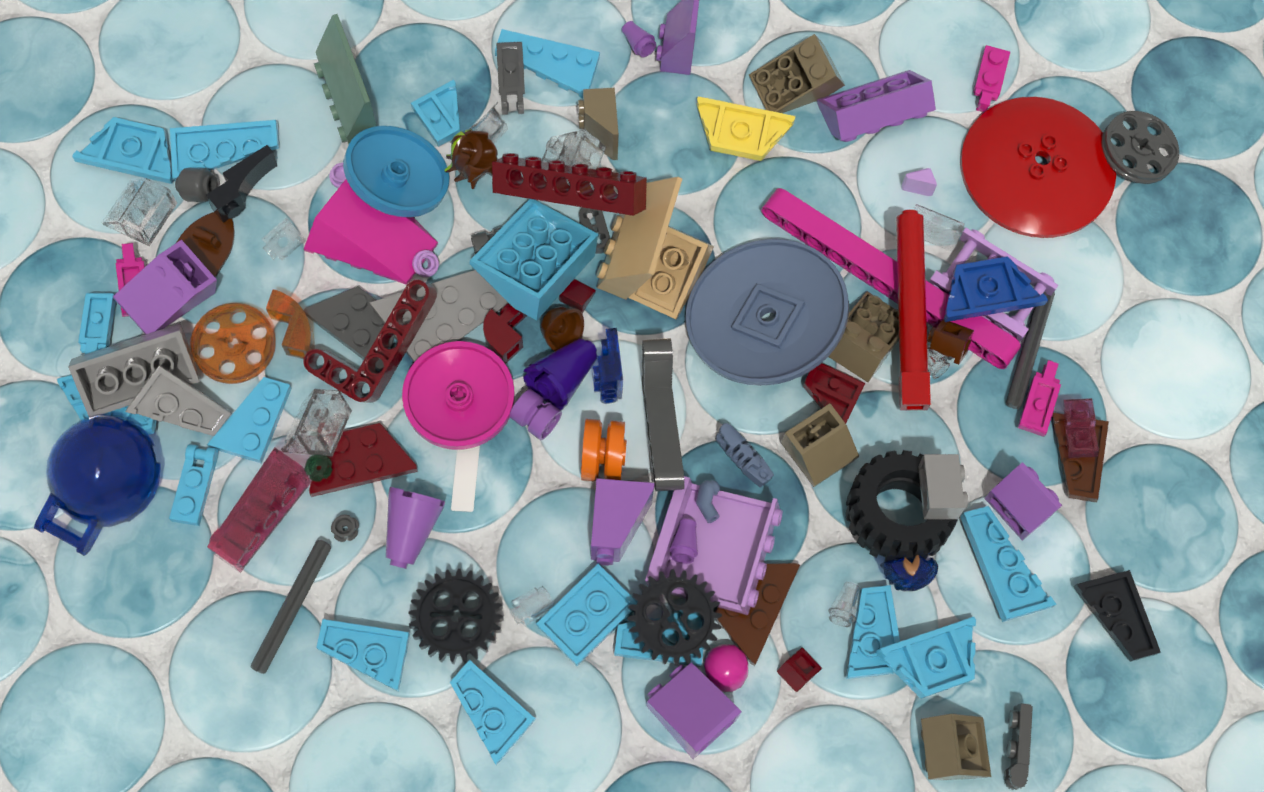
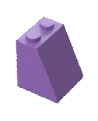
M596 479L591 560H595L599 565L606 566L613 565V562H620L652 505L654 483Z
M691 662L686 667L683 664L678 666L669 675L672 680L664 687L661 684L654 687L647 694L650 699L647 701L646 706L687 754L694 759L736 722L742 711Z

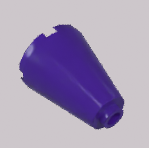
M578 339L533 362L523 371L526 372L523 379L527 388L535 391L547 403H551L560 411L563 410L597 360V349L591 341Z

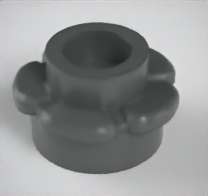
M340 515L331 524V532L334 533V538L339 542L352 541L358 535L359 523L349 515ZM344 526L348 527L346 531H343Z

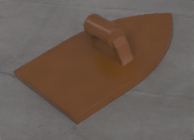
M215 212L209 213L193 222L177 240V242L182 240L215 278L227 261L233 248L235 237L233 219H228L223 223Z

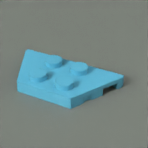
M113 117L104 125L101 131L96 132L89 139L91 143L81 152L76 150L72 156L75 162L169 184L173 183L167 135L164 128Z
M971 617L880 648L876 650V653L920 699L975 679L973 658L976 643L972 642L973 627L976 626V619Z

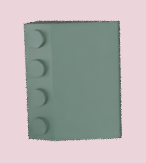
M334 14L315 53L318 62L314 63L318 78L324 77L326 82L322 84L326 99H332L334 105L329 106L334 121L340 120L341 127H337L342 143L347 141L349 145L358 133L377 126L369 96L338 14Z

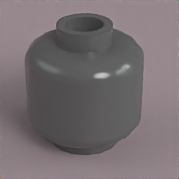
M184 168L175 181L177 192L187 202H208L206 194L218 187L217 178L207 168Z

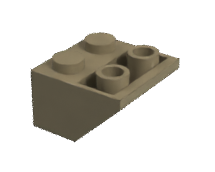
M830 403L785 432L781 442L813 487L859 458L847 425Z

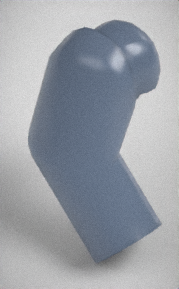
M705 480L699 486L696 504L707 523H712L720 517L712 504L713 495H717L720 491V486L715 480Z

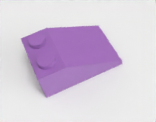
M699 0L680 1L667 14L666 24H661L659 39H664L663 46L658 45L656 61H661V72L691 74Z

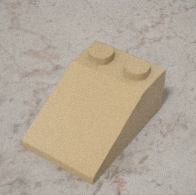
M668 226L654 275L628 298L677 319L696 281L704 271L714 246Z

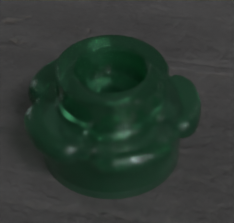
M312 455L305 463V473L310 476L309 478L312 481L320 482L323 478L327 479L331 475L332 462L327 456Z

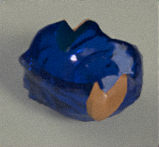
M916 555L915 559H912L911 562L904 557L896 561L880 564V567L884 570L885 579L889 580V585H894L896 590L917 591L924 588L934 580L939 567L935 559L930 557L929 561L919 555Z

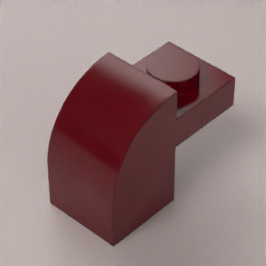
M509 303L501 310L500 316L491 309L483 323L487 348L498 355L505 364L523 348L522 337L513 328L527 317V315L516 310Z

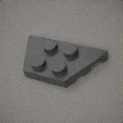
M358 286L303 310L305 316L363 360L384 326L382 320L369 305L370 302L376 301V299ZM394 336L389 339L391 349H393L395 343ZM379 359L375 364V369L381 372L384 363Z

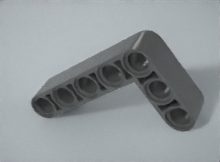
M671 338L642 340V389L655 492L684 489V471L672 390L673 351Z

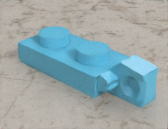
M86 293L78 341L81 345L80 351L82 353L88 354L109 347L116 304L113 293Z

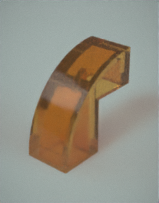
M273 289L266 310L271 319L289 324L281 345L286 355L304 359L308 351L315 349L312 327L305 312L294 299L285 293Z

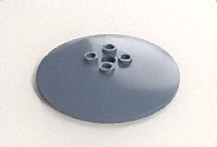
M785 239L753 241L724 253L700 275L688 299L686 328L691 344L699 358L718 375L747 385L780 384L812 371L834 351L845 332L848 322V293L845 282L836 266L818 250L806 244ZM767 313L776 314L775 318L771 321L766 322L762 320V317Z

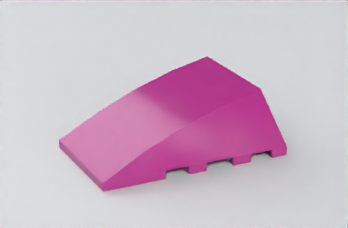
M345 179L316 215L304 246V251L312 254L315 252L324 255L327 259L339 260L350 264L351 267L360 270L363 268L372 271L373 274L407 285L416 274L412 266L415 254L423 250L433 252L438 242L414 217L389 215L365 203L352 190L347 179Z

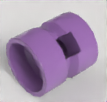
M528 389L514 404L510 412V418L522 427L527 425L528 432L539 440H543L559 422L562 411L549 402L544 404L543 397L532 389Z

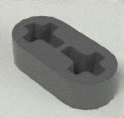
M582 207L579 212V223L599 234L598 236L602 240V244L597 245L595 254H601L604 252L605 246L610 239L603 212ZM588 213H592V216L595 217V225H591L590 219L587 218Z

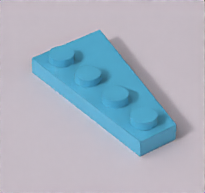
M504 29L501 30L497 43L522 42L524 69L527 68L535 72L536 76L544 80L547 78L558 83V87L566 91L570 89L578 93L581 98H583V89L591 88L600 59V52ZM497 46L495 48V56H497Z
M266 120L170 128L172 179L176 181V178L184 168H207L213 170L244 160L266 145L271 150L278 149L277 121Z
M989 506L961 514V521L1002 622L1057 605L1051 596L1048 597L1040 586L1042 583L1037 575H1033L1023 561L1025 558L1019 550L1016 551L1010 543L1008 533Z

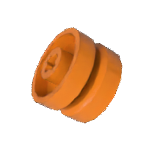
M597 419L585 420L581 465L582 481H596L599 477L600 464H605L604 479L621 480L622 465L625 466L627 440H624L625 422L611 421L608 424L607 438H602V422Z

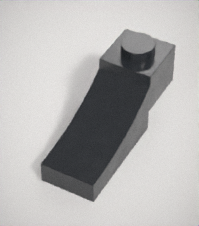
M268 145L223 172L226 182L206 194L212 210L223 223L228 219L237 217L245 209L244 201L251 189L263 176L277 166L274 153Z

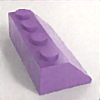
M911 70L817 99L818 107L831 134L844 142L855 140L858 135L864 133H877L880 131V128L888 125H901L904 123V120L910 118H923L927 116L928 112L936 110L932 80Z

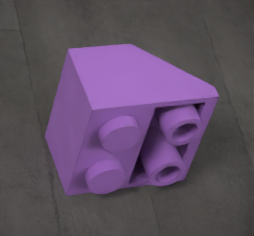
M1023 462L984 498L1022 541L1045 523L1062 506L1056 493L1046 488L1040 482L1036 471L1031 467H1027Z

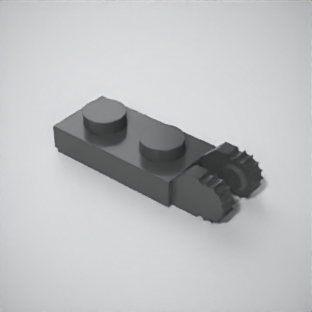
M522 42L496 43L499 95H501L502 115H507L509 111L507 95H517L516 107L518 114H524L523 94H525Z
M1020 703L1009 713L1008 725L1009 728L1013 729L1012 740H1009L1007 744V757L1011 758V765L1004 771V784L1012 790L1025 787L1028 781L1033 706L1030 704Z

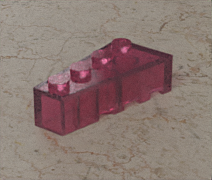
M274 447L224 523L210 537L207 548L218 558L241 573L311 484L304 468Z

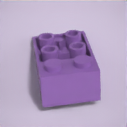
M180 240L154 258L119 290L113 298L146 335L164 329L214 295L217 279L189 247Z

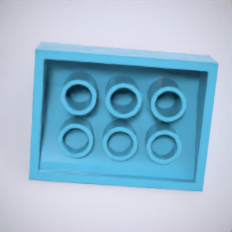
M529 199L470 260V265L513 308L537 321L594 258L599 234L534 199Z

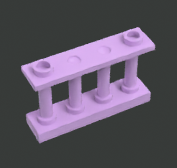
M968 228L964 229L959 239L965 245L948 270L942 273L936 270L929 283L949 295L953 271L956 265L965 264L975 249L988 257L987 260L1008 256L1017 265L1018 270L1031 280L1030 284L1034 286V289L1040 295L1046 292L1047 295L1051 296L1058 287V284L1054 283V279L1050 275L1043 272L1038 273L985 240V236L981 232L974 229L969 230ZM1034 307L1019 309L1016 315L1011 317L1003 312L982 317L1021 342L1029 328L1025 327L1024 321Z

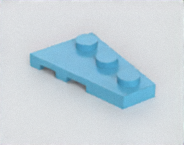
M891 585L862 588L859 596L846 679L896 674L876 653V650L900 642Z
M322 619L316 648L399 692L410 633Z
M469 660L450 681V684L473 722L492 760L497 765L536 719Z

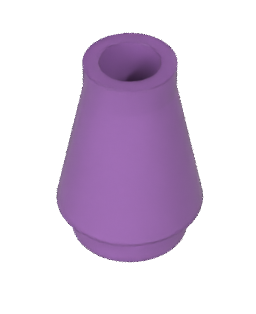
M628 21L623 25L622 32L636 55L647 57L653 53L656 48L653 35L636 25L633 21Z
M680 520L679 528L669 549L672 554L671 558L675 562L689 564L698 555L697 523L694 520Z

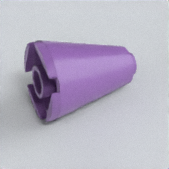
M390 487L388 492L386 558L391 559L390 565L407 569L408 564L414 565L446 501Z

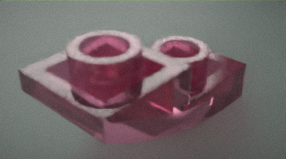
M1092 398L1064 400V421L1069 458L1098 457L1099 449L1095 432L1096 418Z

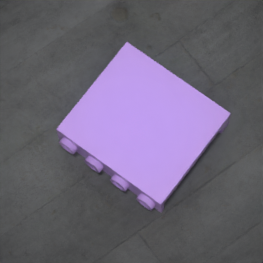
M684 476V489L674 490L645 582L649 587L647 579L649 576L658 581L659 571H662L665 577L668 578L671 569H674L676 577H680L682 571L686 570V579L690 580L696 574L698 575L696 584L700 585L705 581L707 582L704 589L706 593L715 591L710 600L711 602H720V605L717 607L748 615L750 607L756 606L759 595L756 587L758 580L764 579L767 569V563H764L766 554L771 553L773 550L775 537L772 534L774 527H779L783 510L780 509L778 500L773 498L772 503L719 491L717 495H713L712 504L720 517L712 523H707L696 504L700 485L692 484L690 477ZM682 519H691L697 523L698 555L689 564L675 562L672 560V554L669 551ZM680 589L673 590L671 595L686 598L685 593Z

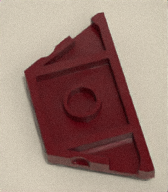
M380 423L324 437L309 493L311 497L415 473L418 470L416 464Z

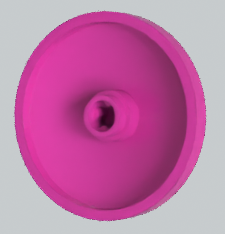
M465 341L440 344L423 353L410 367L402 390L403 407L413 429L429 443L452 450L474 448L494 438L507 424L515 400L513 379L502 359L482 345Z

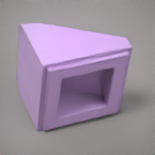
M931 168L907 173L901 188L904 191L932 196L937 183Z

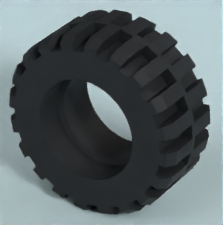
M894 450L886 452L884 458L882 455H877L871 459L870 463H865L854 479L846 501L848 506L845 512L846 520L851 522L849 525L851 534L859 536L857 543L862 548L866 546L870 548L869 554L875 558L879 554L885 557V562L893 564L896 559L900 560V564L903 565L905 557L911 562L912 559H915L916 555H919L920 562L927 559L928 555L933 556L940 550L956 526L958 519H927L919 525H901L887 518L878 505L877 495L891 489L907 491L916 496L922 503L918 466L923 454H919L917 457L912 455V451L903 450L901 454H897Z

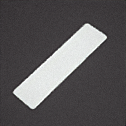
M480 446L457 450L451 503L452 511L473 512Z

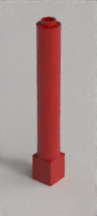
M904 210L901 212L902 214L896 217L900 351L899 407L900 410H928L931 405L927 351L924 216L918 214L917 210Z

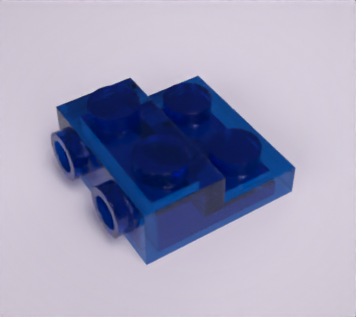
M617 328L606 329L605 339H601V356H598L597 366H593L594 392H599L600 401L604 404L615 403L617 399H622L623 374Z

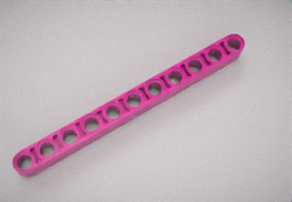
M781 188L775 190L761 208L762 214L769 221L806 245L818 250L829 260L898 304L897 261L788 191ZM925 280L927 323L937 328L944 319L949 295ZM982 316L950 321L974 330L968 350L999 369H1006L1021 348L1020 342L1015 337Z

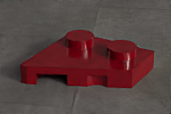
M821 363L809 372L803 387L821 409L830 403L846 424L865 383Z

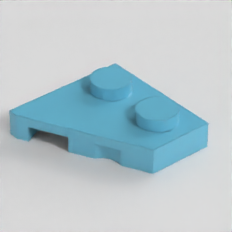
M454 80L411 102L413 111L438 147L452 140L460 132L457 90Z

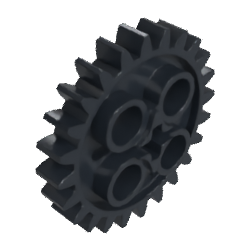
M458 568L456 576H451L450 571L447 569L443 579L436 573L434 574L436 581L434 584L428 580L424 581L427 587L426 591L416 590L417 594L421 597L420 600H411L412 605L417 610L408 612L410 617L416 619L409 623V627L411 629H419L412 636L414 640L423 638L419 644L420 649L423 650L429 646V657L434 656L438 652L440 662H443L446 656H450L451 663L455 664L457 657L461 656L465 664L467 663L468 654H472L477 660V650L481 649L487 653L488 648L485 643L488 641L495 644L496 639L492 633H501L502 631L501 627L495 624L496 622L504 621L503 615L496 614V612L503 609L501 603H494L499 599L498 592L489 594L493 588L492 583L482 586L484 577L481 575L476 580H473V571L471 570L466 577H463L461 569ZM442 595L451 598L450 603L445 607L435 605L437 598ZM474 596L480 600L475 608L470 609L464 606L466 599ZM455 611H460L461 616L458 617V621L453 622L451 616L455 614ZM431 613H438L447 616H437L434 618L430 615ZM482 615L480 620L468 617ZM446 624L448 631L443 636H435L433 634L435 626ZM468 625H474L478 628L475 636L469 638L464 637L462 631Z
M671 569L669 577L666 578L664 573L659 571L658 581L651 576L647 578L649 587L641 583L638 587L642 595L632 594L631 597L637 604L628 605L627 608L635 613L627 617L626 621L634 622L635 626L629 629L628 632L638 634V637L633 642L634 644L644 643L641 650L642 654L649 649L653 651L651 655L652 661L658 655H661L663 665L667 663L669 658H672L674 666H677L680 657H683L686 664H688L691 660L690 654L699 659L701 658L700 648L706 651L711 649L706 642L707 640L717 641L718 638L711 632L712 630L721 629L719 624L714 623V619L722 617L721 613L714 612V608L720 605V602H711L710 598L715 594V591L707 593L704 591L707 585L706 581L700 585L696 584L698 575L695 574L688 580L686 579V570L682 571L680 577H676L674 569ZM680 589L685 593L686 601L684 604L677 605L672 601L671 593L673 590ZM659 595L665 597L673 613L679 612L681 614L678 621L689 635V640L684 639L675 622H668L667 618L670 616V613L660 601ZM656 605L661 609L662 616L659 620L653 621L647 617L646 609L648 606ZM696 614L701 618L702 625L699 630L689 628L687 625L689 615ZM665 630H672L676 633L677 642L675 645L668 646L663 642L662 634Z

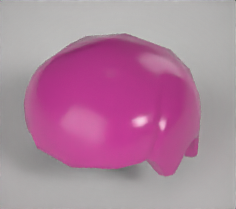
M720 644L711 648L707 653L704 662L706 676L722 692H733L743 686L748 677V660L742 650L735 645Z

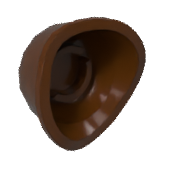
M556 307L544 315L540 330L547 345L552 350L557 351L578 339H582L584 317L579 309Z

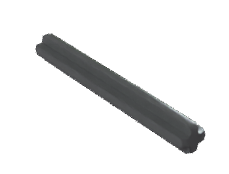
M1044 292L1048 299L1047 303L1043 306L1034 307L1028 327L1029 330L1024 340L1006 400V405L1010 408L1019 409L1022 406L1055 292L1051 296Z
M322 540L315 542L251 663V668L261 674L267 672L331 550V546L327 542Z

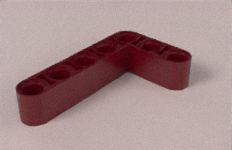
M420 280L409 282L359 369L335 354L320 349H312L306 353L303 359L305 369L355 401L365 403L377 401L437 298L435 287ZM424 287L426 291L425 297L418 301L416 297L417 290ZM410 311L412 315L411 321L405 325L402 319L405 312ZM396 335L398 339L397 346L391 349L389 339ZM322 355L324 364L322 368L318 369L316 361ZM381 359L384 367L380 373H377L375 364ZM344 369L346 370L347 378L341 383L339 373ZM365 383L370 387V392L366 397L362 395L361 391Z

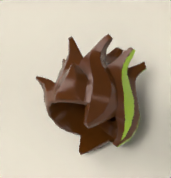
M469 129L463 132L460 131L453 137L451 141V154L446 155V159H450L452 162L445 169V172L458 170L460 174L454 179L455 182L468 179V182L471 183V188L474 189L477 182L486 174L492 176V161L497 160L498 152L494 143L488 139V133Z

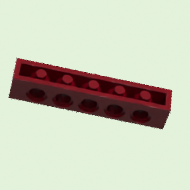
M514 153L503 154L502 158L492 161L493 193L631 216L646 210L647 177L637 176V173L633 171L615 173L612 172L611 168L606 167L597 168L596 170L588 169L586 164L569 166L560 160L542 162L540 157H527L523 159Z

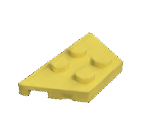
M699 96L697 98V108L710 151L762 161L794 125L795 116Z

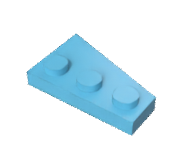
M263 377L209 441L208 447L217 448L218 451L262 463L291 392L290 384Z
M671 614L667 618L668 622H675L684 639L689 640V635L678 621L681 614ZM691 614L687 618V625L690 629L699 630L702 620L698 615ZM650 618V619L653 620V621H657V620H659L660 618H656V619ZM635 623L619 624L614 656L651 660L653 651L649 649L642 654L641 650L644 643L634 644L633 642L638 637V634L628 632L629 629L635 626ZM665 630L662 634V640L666 645L673 646L677 642V635L672 630ZM702 648L699 649L701 658L697 659L693 654H690V663L692 662L695 666L701 667ZM658 655L653 661L662 662V656ZM680 657L679 664H684V665H689V664H690V663L686 664V662L684 661L683 657ZM669 658L667 662L673 663L672 658Z

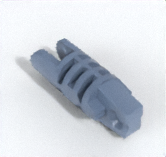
M729 423L722 424L718 434H716L717 444L726 452L725 454L731 458L732 462H735L744 475L758 487L764 486L772 479L774 474L763 457L752 448V445Z

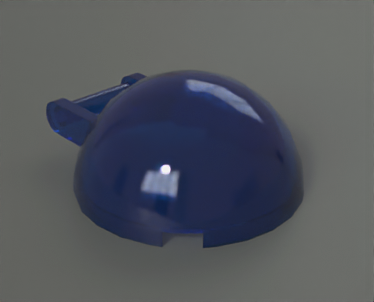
M99 415L85 418L63 432L53 445L47 460L46 477L50 495L34 524V529L41 533L46 531L77 548L76 552L85 556L92 549L103 527H112L123 522H130L143 512L155 496L161 470L160 463L156 461L153 450L155 444L146 431L133 421L123 417ZM58 508L73 520L88 525L82 537L52 522Z

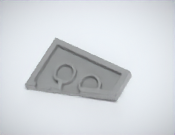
M160 364L125 410V412L131 414H139L153 420L179 425L182 428L215 436L231 414L229 410Z

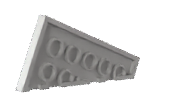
M476 270L431 283L437 292L436 301L406 353L415 362L423 353L435 346L459 341L484 323V319L491 309L497 313L508 302ZM424 287L417 290L416 297L418 301L425 297L426 291ZM402 293L369 303L384 324ZM410 311L405 312L402 319L405 325L411 321L412 315Z

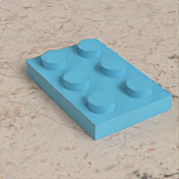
M597 564L536 623V626L578 666L633 612L627 608L628 605H636L637 602L611 575Z

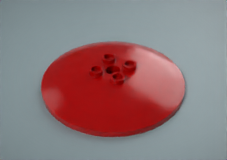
M1043 97L1014 98L1001 102L985 111L968 131L960 156L963 182L976 206L1001 227L1021 235L1037 238L1065 236L1079 231L1092 223L1102 213L1111 199L1116 183V172L1108 164L1104 156L1101 144L1103 132L1076 108L1063 102ZM1042 156L1046 158L1048 164H1039L1035 157Z

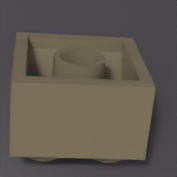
M615 88L583 89V100H578L579 129H584L585 139L610 159L618 160L619 133Z
M946 714L921 719V737L925 747V768L928 772V779L959 780L991 777L983 717Z

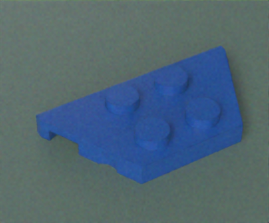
M1008 256L956 265L953 271L944 321L949 322L1043 306L1047 303L1048 299L1044 293L1040 295L1030 285L1031 280L1018 270L1017 265Z

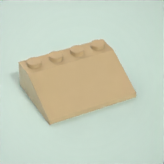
M673 177L647 183L646 210L634 216L620 214L615 217L611 230L614 231L613 237L608 240L604 249V254L607 256L605 262L600 264L596 277L599 278L598 289L626 300L654 275L682 178Z

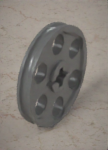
M1142 111L1121 113L1110 122L1103 132L1101 144L1104 156L1113 170L1127 180L1140 184L1156 183L1163 180L1178 163L1180 152L1174 133L1166 123L1152 114ZM1123 121L1130 122L1134 130L1125 128ZM1150 126L1155 128L1158 132V135H1152L1148 131L1147 127ZM1111 137L1119 139L1122 146H1115L1111 142ZM1159 148L1166 149L1170 153V157L1163 156ZM1123 159L1130 160L1134 168L1126 167ZM1147 164L1154 165L1158 170V174L1150 172Z

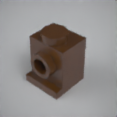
M943 319L937 328L932 327L927 339V342L931 343L929 349L937 351L942 356L955 358L954 363L959 365L968 353L974 330L950 321L945 322Z

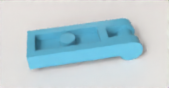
M189 444L187 446L184 466L169 517L172 522L200 526L218 459L217 448L208 447L206 450L200 449L198 445ZM197 459L205 461L203 468L195 467Z

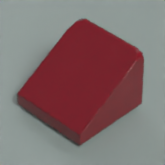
M574 279L559 295V301L572 308H577L583 313L596 290Z
M801 647L777 672L795 692H798L822 667Z

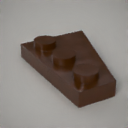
M1053 413L1051 418L1068 498L1097 503L1109 421Z

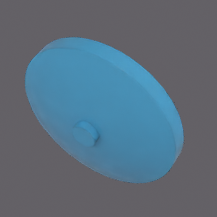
M377 126L365 129L351 140L344 155V173L352 190L365 203L389 215L417 217L427 214L438 207L449 187V172H445L447 165L438 150L423 137L403 128Z

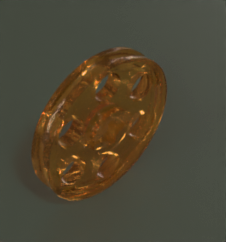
M229 303L213 308L200 318L193 329L190 347L194 361L206 376L221 383L237 384L255 378L266 369L273 358L276 339L272 326L263 313L246 304ZM242 312L246 314V318L242 323L234 324L231 322L232 316L235 313ZM217 322L220 324V328L216 333H206L205 329L209 323ZM262 327L267 330L265 337L262 339H254L252 337V333L256 328ZM233 338H236L239 344H234L233 348H230L228 342L230 343L233 341ZM206 347L214 349V355L211 358H200L202 349ZM251 353L261 354L260 362L255 365L248 364L247 357ZM225 363L235 364L234 371L229 375H224L220 372L221 367Z

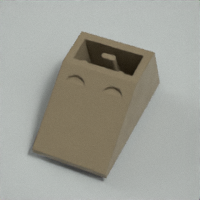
M815 34L749 74L766 110L778 113H785L816 102L817 99L829 96L845 86L825 45Z
M867 291L849 312L845 332L834 351L828 357L866 382H869L899 340V311Z

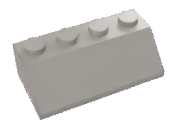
M181 323L73 358L68 366L89 418L129 406L159 364L190 385L200 382L191 349Z

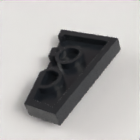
M1130 570L1073 586L1130 662L1161 653Z

